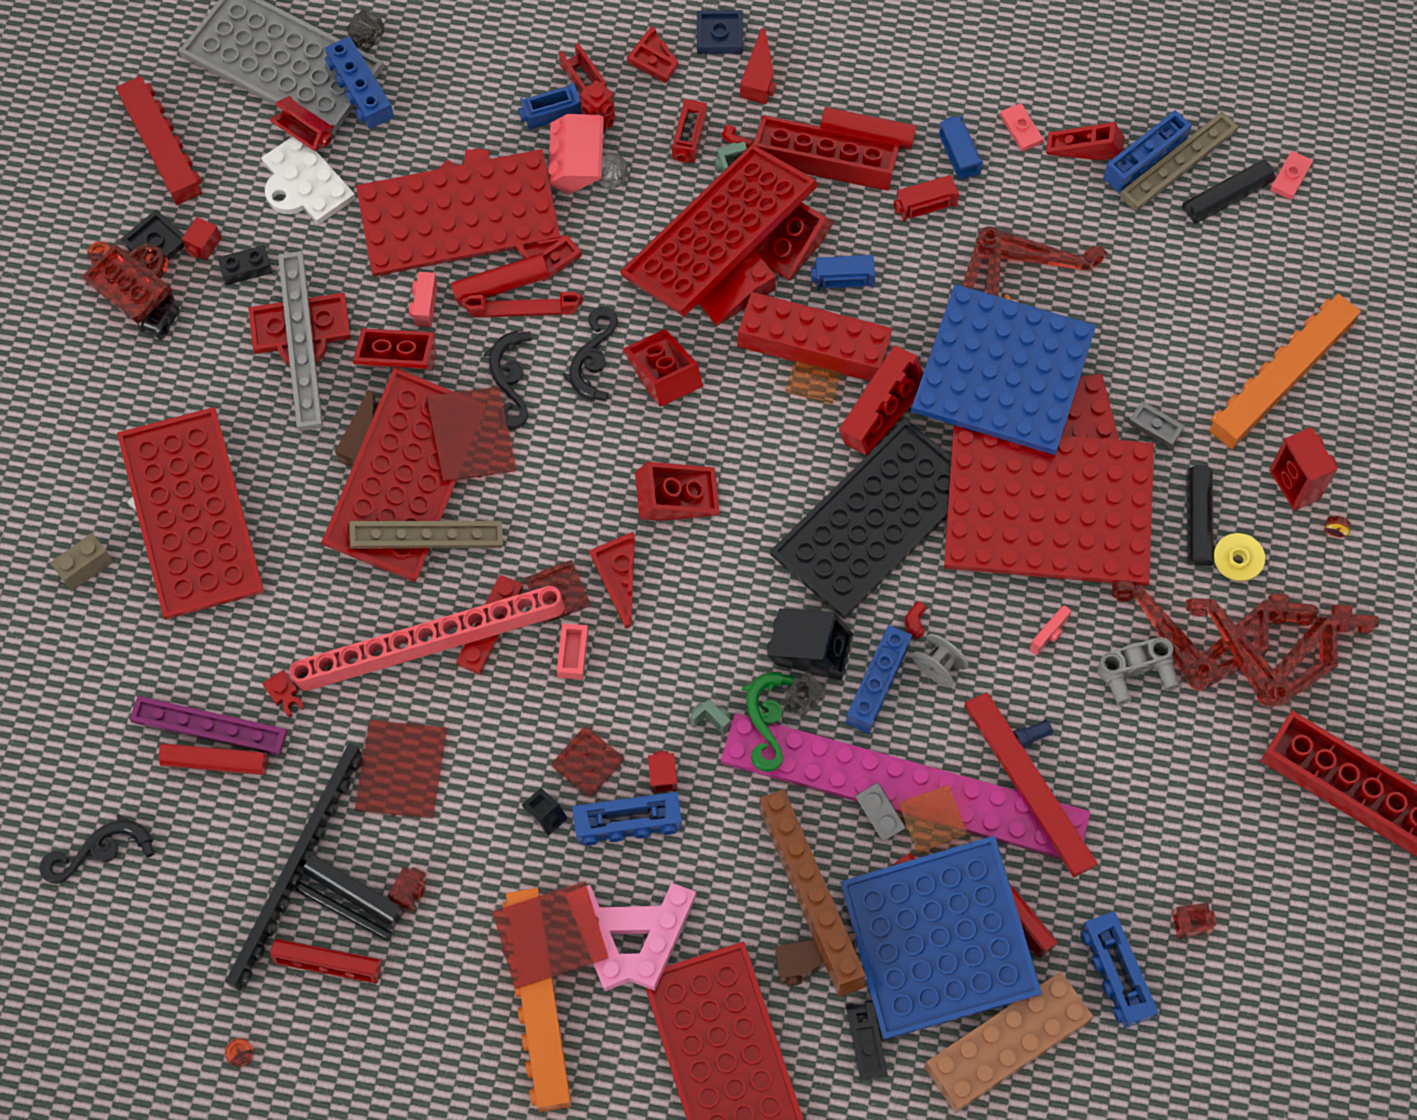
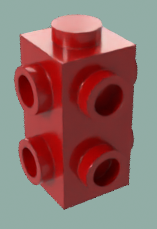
M595 80L591 85H587L580 94L582 115L603 116L604 130L610 128L616 119L614 94L599 81Z

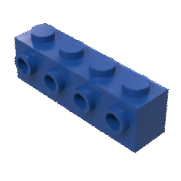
M350 36L325 47L327 57L324 58V61L329 71L334 70L336 73L334 77L338 86L345 88V96L349 104H354L357 108L355 113L361 123L365 122L370 130L393 119L394 114L391 103Z

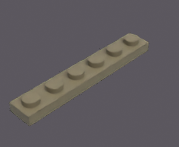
M1220 112L1123 189L1119 197L1137 212L1235 134L1239 126L1223 112Z
M350 521L349 543L350 549L502 548V521Z

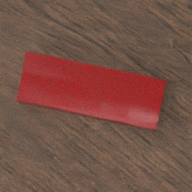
M766 115L762 116L753 145L804 174L886 191L890 189L900 148V143Z

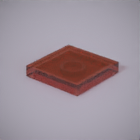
M572 560L525 577L529 591L553 586L559 590L564 601L565 608L562 614L542 621L543 625L591 606ZM551 599L546 604H553L557 599Z
M584 726L551 763V767L591 799L625 759L620 753Z

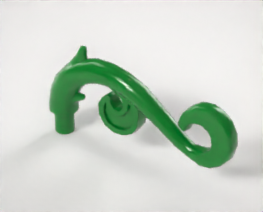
M767 672L741 688L742 691H748L746 706L752 723L770 744L775 753L773 760L763 758L762 751L768 747L766 743L758 744L752 750V764L764 772L775 771L783 762L782 750L767 725L778 723L782 715V708L776 701L767 700L761 705V709L767 711V713H762L758 706L759 696L767 688L768 691H771L773 687H780L781 685L792 686L794 682L793 675H782L781 672Z

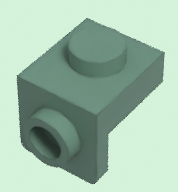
M745 142L731 143L717 149V158L714 159L717 173L721 172L722 174L747 149Z
M709 699L704 704L701 702L697 704L690 713V723L693 727H696L706 718L723 735L731 728L730 714L722 706L718 708Z

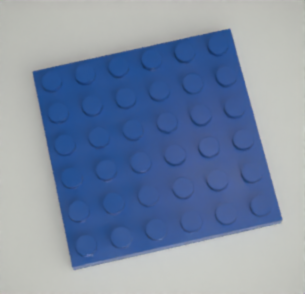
M954 284L911 412L1056 455L1096 325Z
M995 835L840 881L884 1040L1043 995Z

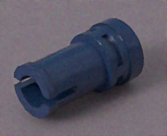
M1045 719L1028 728L1016 729L1013 733L1025 749L1032 745L1033 742L1053 735V729L1050 722Z

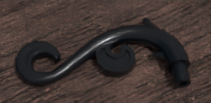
M598 307L592 310L589 314L588 322L595 332L601 331V327L597 324L599 319H608L610 321L609 327L583 345L571 362L569 374L563 373V377L568 380L578 395L593 402L595 400L607 402L609 393L593 387L589 380L586 383L582 379L581 367L587 359H592L591 362L585 363L587 370L597 373L605 367L604 353L595 348L614 332L618 324L616 313L608 307Z
M531 331L507 333L500 337L483 354L484 357L490 356L489 369L497 386L521 410L519 417L511 418L508 416V411L513 407L512 403H506L500 408L498 420L507 429L522 427L527 422L528 410L524 401L510 386L522 379L523 366L516 360H509L503 367L504 370H509L510 372L504 374L501 371L500 361L507 349L512 351L514 346L520 345V342L532 341Z
M117 814L118 821L103 825L86 839L65 872L54 874L52 867L58 861L68 864L69 858L60 852H51L43 857L40 862V874L45 881L59 884L68 879L78 869L90 852L94 859L99 862L112 861L119 851L117 844L111 839H106V846L102 848L100 845L105 838L120 833L130 835L131 837L128 838V841L137 842L138 847L142 848L145 857L148 858L155 855L151 844L153 839L148 830L141 824Z

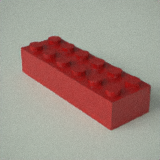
M751 292L738 329L737 347L871 381L886 359L893 328Z

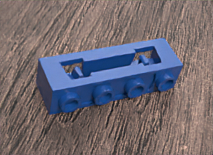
M1174 110L1107 163L1103 179L1120 194L1123 189L1188 139L1192 125Z
M890 625L887 626L847 713V725L870 734L909 649L911 634Z
M678 792L572 806L577 843H583L584 846L596 845L599 843L598 841L608 839L609 842H620L625 840V837L630 836L643 839L650 837L652 833L662 832V835H672L677 833V830L682 829ZM648 810H652L653 820H649V817L606 823L607 826L603 825L602 816H606V819L648 814Z
M1113 911L1086 921L1080 932L1081 939L1086 947H1090L1093 954L1091 962L1095 971H1100L1104 980L1102 988L1106 997H1111L1115 1007L1112 1010L1116 1021L1122 1023L1124 1029L1155 1018L1159 1013L1116 912ZM1113 943L1117 947L1114 949V952L1132 991L1127 993L1126 997L1123 995L1124 987L1107 948L1112 947Z

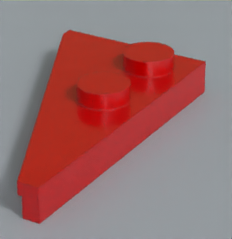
M634 532L589 550V555L625 629L630 628L632 622Z

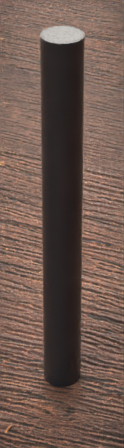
M300 882L297 886L296 892L381 939L388 941L392 936L390 930L308 885Z

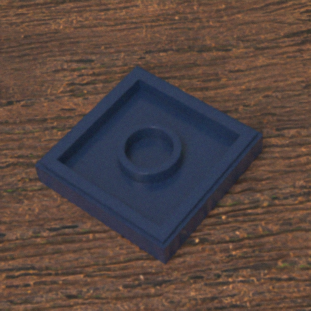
M743 10L697 11V54H743Z

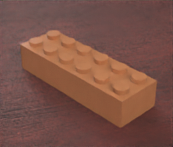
M1061 971L1040 985L1043 995L1011 1004L926 1062L925 1070L955 1114L1076 1033L1093 1019V1015Z

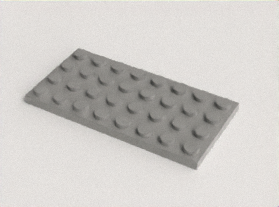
M219 0L179 50L180 56L274 105H276L277 101L291 96L298 104L328 124L334 125L331 135H334L355 107L354 104H349L345 96V88L338 86L334 77L336 73L334 70L329 71L324 61V58L327 57L325 47L340 39L264 0ZM358 49L376 79L384 68V62Z

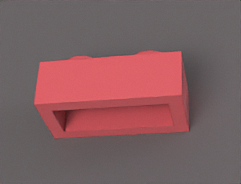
M418 272L417 281H413L412 294L415 297L414 302H410L409 316L413 317L415 326L432 327L438 288L435 273Z
M562 623L557 664L558 678L584 679L589 633L588 625Z

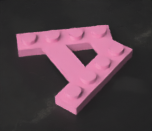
M671 883L661 906L599 907L590 885L565 895L604 992L627 982H633L655 991L697 897L696 891ZM648 934L639 954H619L611 935Z

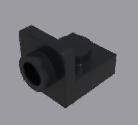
M542 788L522 804L524 810L540 824L548 835L567 820V816L560 805Z

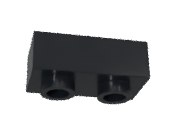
M265 245L218 257L226 286L273 273Z

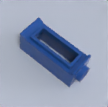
M574 82L567 87L526 99L520 98L521 108H518L520 119L522 122L526 121L529 130L550 124L566 114H582L581 100Z
M962 115L948 117L941 121L938 134L958 180L981 174L983 160L979 158L980 156L965 123L962 122Z
M874 255L816 258L815 267H811V281L816 282L817 291H819V287L824 289L864 287L868 285L874 288Z

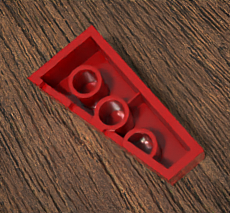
M896 345L893 346L839 428L845 445L867 456L911 407L923 376V371L916 355Z

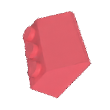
M566 114L551 122L548 168L551 186L569 195L601 179L603 116Z

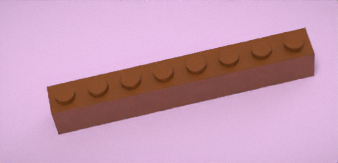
M785 789L760 797L759 812L838 997L863 989L865 987L866 975Z

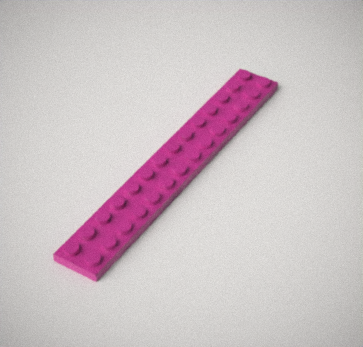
M738 713L734 715L721 757V764L856 802L858 800L855 795L879 782L899 814L984 838L995 835L996 840L999 842L1061 859L1020 793L1016 790L778 724L767 725L782 750L783 762L775 771L764 772L752 764L751 752L758 744L766 743L768 747L762 751V756L767 760H773L775 757L774 750L754 726L749 716ZM1059 803L1084 840L1090 811Z

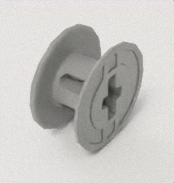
M928 634L926 640L932 649L928 655L918 651L913 652L912 659L917 667L934 682L948 688L953 687L954 681L948 671L952 666L962 670L967 669L968 661L952 643L939 635Z

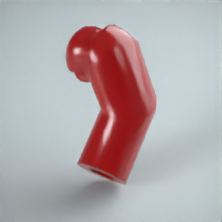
M732 125L724 126L722 138L729 144L745 142L747 149L753 144V140L735 135L736 127Z
M916 601L904 617L906 632L915 639L921 638L925 633L919 618L927 608L920 601Z

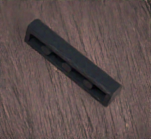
M1261 160L1183 202L1182 208L1194 224H1197L1271 184L1275 179L1274 170L1269 162Z
M1193 466L1186 472L1187 565L1213 566V470L1208 466Z
M310 855L303 869L305 875L387 925L394 927L405 913V909L316 855Z

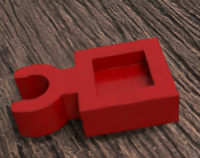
M284 669L262 683L276 706L284 702L283 709L288 717H293L290 711L292 705L296 704L301 710L304 709L302 701L298 697H293L299 691Z

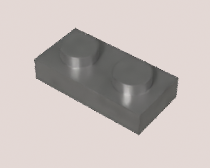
M1143 401L1128 422L1131 426L1170 449L1185 427Z
M879 782L855 795L882 841L887 840L906 828Z

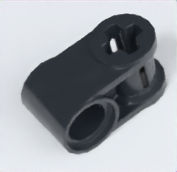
M161 290L153 296L147 309L139 319L138 330L155 334L156 338L160 340L167 336L172 323L180 311L179 305L171 292ZM170 303L167 307H162L164 304Z

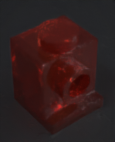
M403 867L388 893V897L393 903L415 913L417 907L414 902L421 899L426 889L424 885L426 874L414 867L411 870Z
M1208 903L1176 907L1172 912L1177 940L1184 937L1210 934L1214 930V926H1216L1215 913L1213 910H1210ZM1190 919H1196L1198 926H1192Z

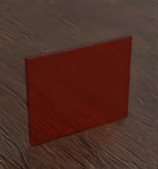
M499 387L469 391L462 390L460 392L426 397L443 482L516 472L517 469Z
M370 720L355 811L433 819L447 728L416 725L409 722L396 723Z
M585 881L492 911L502 943L501 950L505 954L515 989L609 959L598 924L599 918L595 915Z

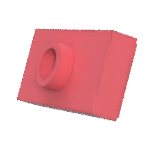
M1022 103L1000 111L1002 121L1021 152L1043 143V137Z
M1291 151L1270 191L1292 200L1313 160Z
M1065 605L1058 610L1032 640L1030 646L1032 653L1037 656L1050 640L1054 643L1063 632L1061 628L1068 621L1072 610Z

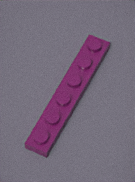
M137 696L129 719L134 724L276 756L281 755L288 733L284 728Z

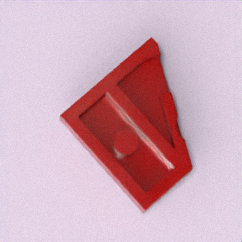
M650 26L627 56V63L664 83H667L678 68V60L673 53L669 52L668 46L664 40L661 41L653 26Z
M568 235L538 241V244L516 245V250L523 259L543 253L551 277L582 257L581 250Z

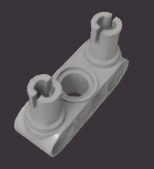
M1163 637L1133 643L1107 652L1101 658L1097 669L1099 677L1106 682V685H1110L1117 705H1123L1131 701V696L1124 679L1141 675L1155 669V671L1159 672L1166 691L1180 687V682L1173 667V646L1168 639ZM1154 649L1162 650L1165 656L1156 655ZM1112 663L1117 669L1109 670L1105 664Z

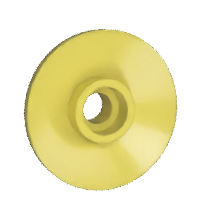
M1234 533L1223 537L1218 542L1214 550V562L1217 569L1225 577L1234 581H1248L1255 578L1262 571L1265 564V553L1260 543L1253 537L1242 533ZM1233 558H1239L1242 563H1236Z

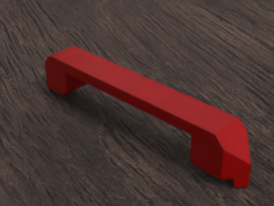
M561 292L560 299L486 301L484 295H469L461 301L462 306L475 318L571 315L583 303V296L576 292Z

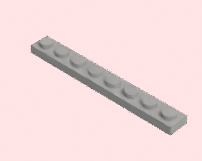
M302 251L278 254L298 431L323 428L304 255Z

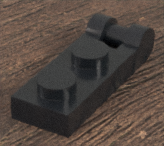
M873 1000L864 1001V1004L854 1006V1003L846 1004V1014L860 1081L887 1076L888 1073ZM857 1016H867V1022L858 1023Z

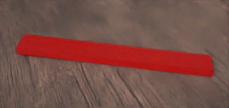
M988 692L966 701L964 707L1072 877L1074 878L1095 868L1098 864Z

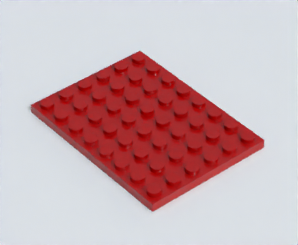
M954 426L944 569L1148 586L1150 580L1154 443L1062 435L1056 455L960 426Z

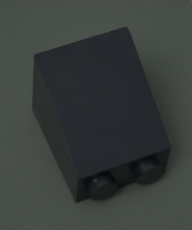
M779 608L777 617L773 622L771 641L767 645V656L777 666L842 680L853 632L835 612Z

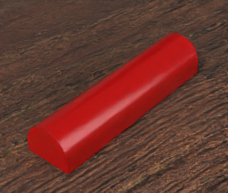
M829 107L824 108L820 125L823 128L900 143V148L912 150L917 125Z
M541 253L451 282V286L458 305L462 306L461 300L469 295H484L485 298L550 278L551 276L545 255Z
M164 743L160 744L159 764L160 766L265 775L269 761L268 756L263 752Z
M1010 884L1027 944L1035 955L1041 959L1059 942Z
M277 938L274 940L270 951L274 964L373 984L378 983L382 968V960L378 958Z

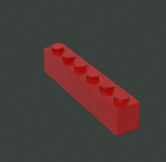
M139 76L116 86L120 99L176 206L201 195L202 192L199 185L202 184V180L197 171H191L192 161L187 153L182 154L180 150L184 148L178 135H172L171 131H174L172 123L168 117L163 118L162 114L165 111L159 100L154 101L153 96L156 94L150 82L145 84L142 76Z

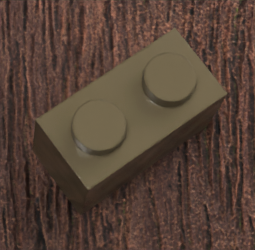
M91 533L52 560L50 564L72 592L112 564L113 560L94 534Z

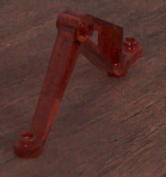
M987 226L978 233L962 286L970 289L974 288L983 258L988 259L987 294L999 296L1001 258L1089 271L1098 266L1105 259L1108 252L1101 245L1097 247L1093 245L1085 251L1084 257L1000 231L995 227Z
M1128 580L1112 583V596L1119 602H1130L1132 599H1137L1159 636L1171 642L1174 660L1186 677L1188 684L1196 690H1205L1209 686L1264 658L1269 649V621L1275 624L1294 622L1300 626H1309L1318 619V608L1315 605L1290 603L1289 596L1286 594H1271L1268 596V601H1262L1205 653H1202L1139 583ZM1250 630L1254 631V647L1221 665L1216 663V660Z
M1204 598L1186 600V611L1191 612L1192 616H1208L1207 612L1210 614L1255 691L1258 701L1265 707L1286 704L1294 696L1338 666L1337 632H1350V628H1358V633H1373L1374 628L1379 627L1378 616L1353 615L1352 605H1332L1331 614L1319 617L1273 670L1215 600ZM1319 642V662L1289 683L1287 677Z

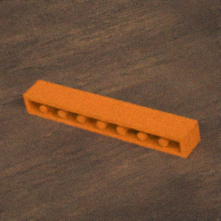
M1339 293L1332 300L1326 299L1319 308L1320 312L1317 315L1312 314L1304 323L1305 328L1302 331L1296 330L1288 340L1290 343L1286 347L1283 345L1279 347L1273 355L1274 359L1270 363L1266 361L1257 372L1259 375L1255 379L1250 377L1243 385V391L1239 395L1235 393L1228 400L1226 409L1224 411L1219 409L1210 420L1213 423L1209 432L1232 450L1356 323L1361 310Z
M538 888L506 893L507 902H502L504 917L510 918L511 927L506 928L508 944H513L515 954H510L512 971L517 970L518 980L514 981L516 997H521L522 1007L518 1008L520 1024L525 1023L526 1034L521 1035L524 1051L529 1050L530 1061L525 1062L527 1077L533 1078L534 1088L529 1089L531 1105H537L539 1112L572 1107L540 893Z

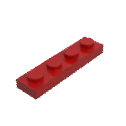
M499 575L485 605L519 595L523 589V583ZM501 614L497 619H503L507 614ZM477 621L474 627L479 626L482 621ZM500 634L465 644L456 661L457 666L481 675Z

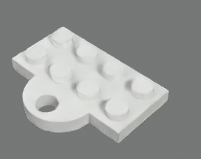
M293 136L261 157L263 164L273 174L266 183L265 195L271 208L279 213L296 214L305 210L315 223L319 225L356 199L351 189L317 151H313ZM282 194L286 196L281 202L274 201L277 195Z

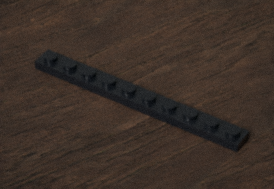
M348 743L225 980L231 988L241 991L243 985L246 986L249 983L253 974L251 969L255 962L262 958L265 952L264 944L268 936L272 937L278 925L276 921L280 913H284L290 903L289 896L293 888L296 889L301 882V872L310 855L315 853L313 849L317 841H321L324 838L329 818L335 816L341 795L346 794L350 787L351 780L349 779L351 775L362 764L363 757H361L362 753L358 746Z

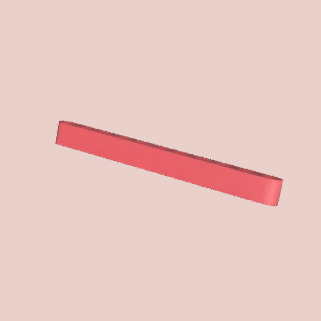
M546 586L298 660L291 665L289 674L299 689L304 691L313 690L557 617L564 611L565 604L556 587ZM551 599H557L553 604H546ZM527 606H531V607H532V608H531L529 611H527V612H521L522 609L525 608V607H527ZM507 614L505 618L497 619L499 615ZM482 621L479 626H472L475 622ZM457 628L455 633L448 634L451 629ZM432 636L429 641H423L425 637ZM408 643L405 648L398 649L401 644ZM383 650L379 656H374L377 651ZM358 657L355 663L349 664L351 659ZM333 665L329 671H324L327 666ZM308 672L306 677L299 679L303 673Z

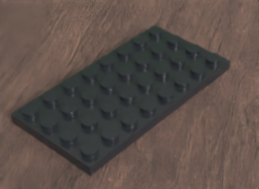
M905 418L770 550V555L845 620L947 517L951 456Z

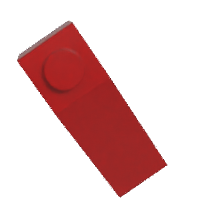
M761 28L740 83V98L767 105L769 96L773 97L775 94L777 83L774 82V71L766 29Z
M1115 122L1048 132L1046 153L1047 155L1099 161L1114 159L1124 150L1125 137Z

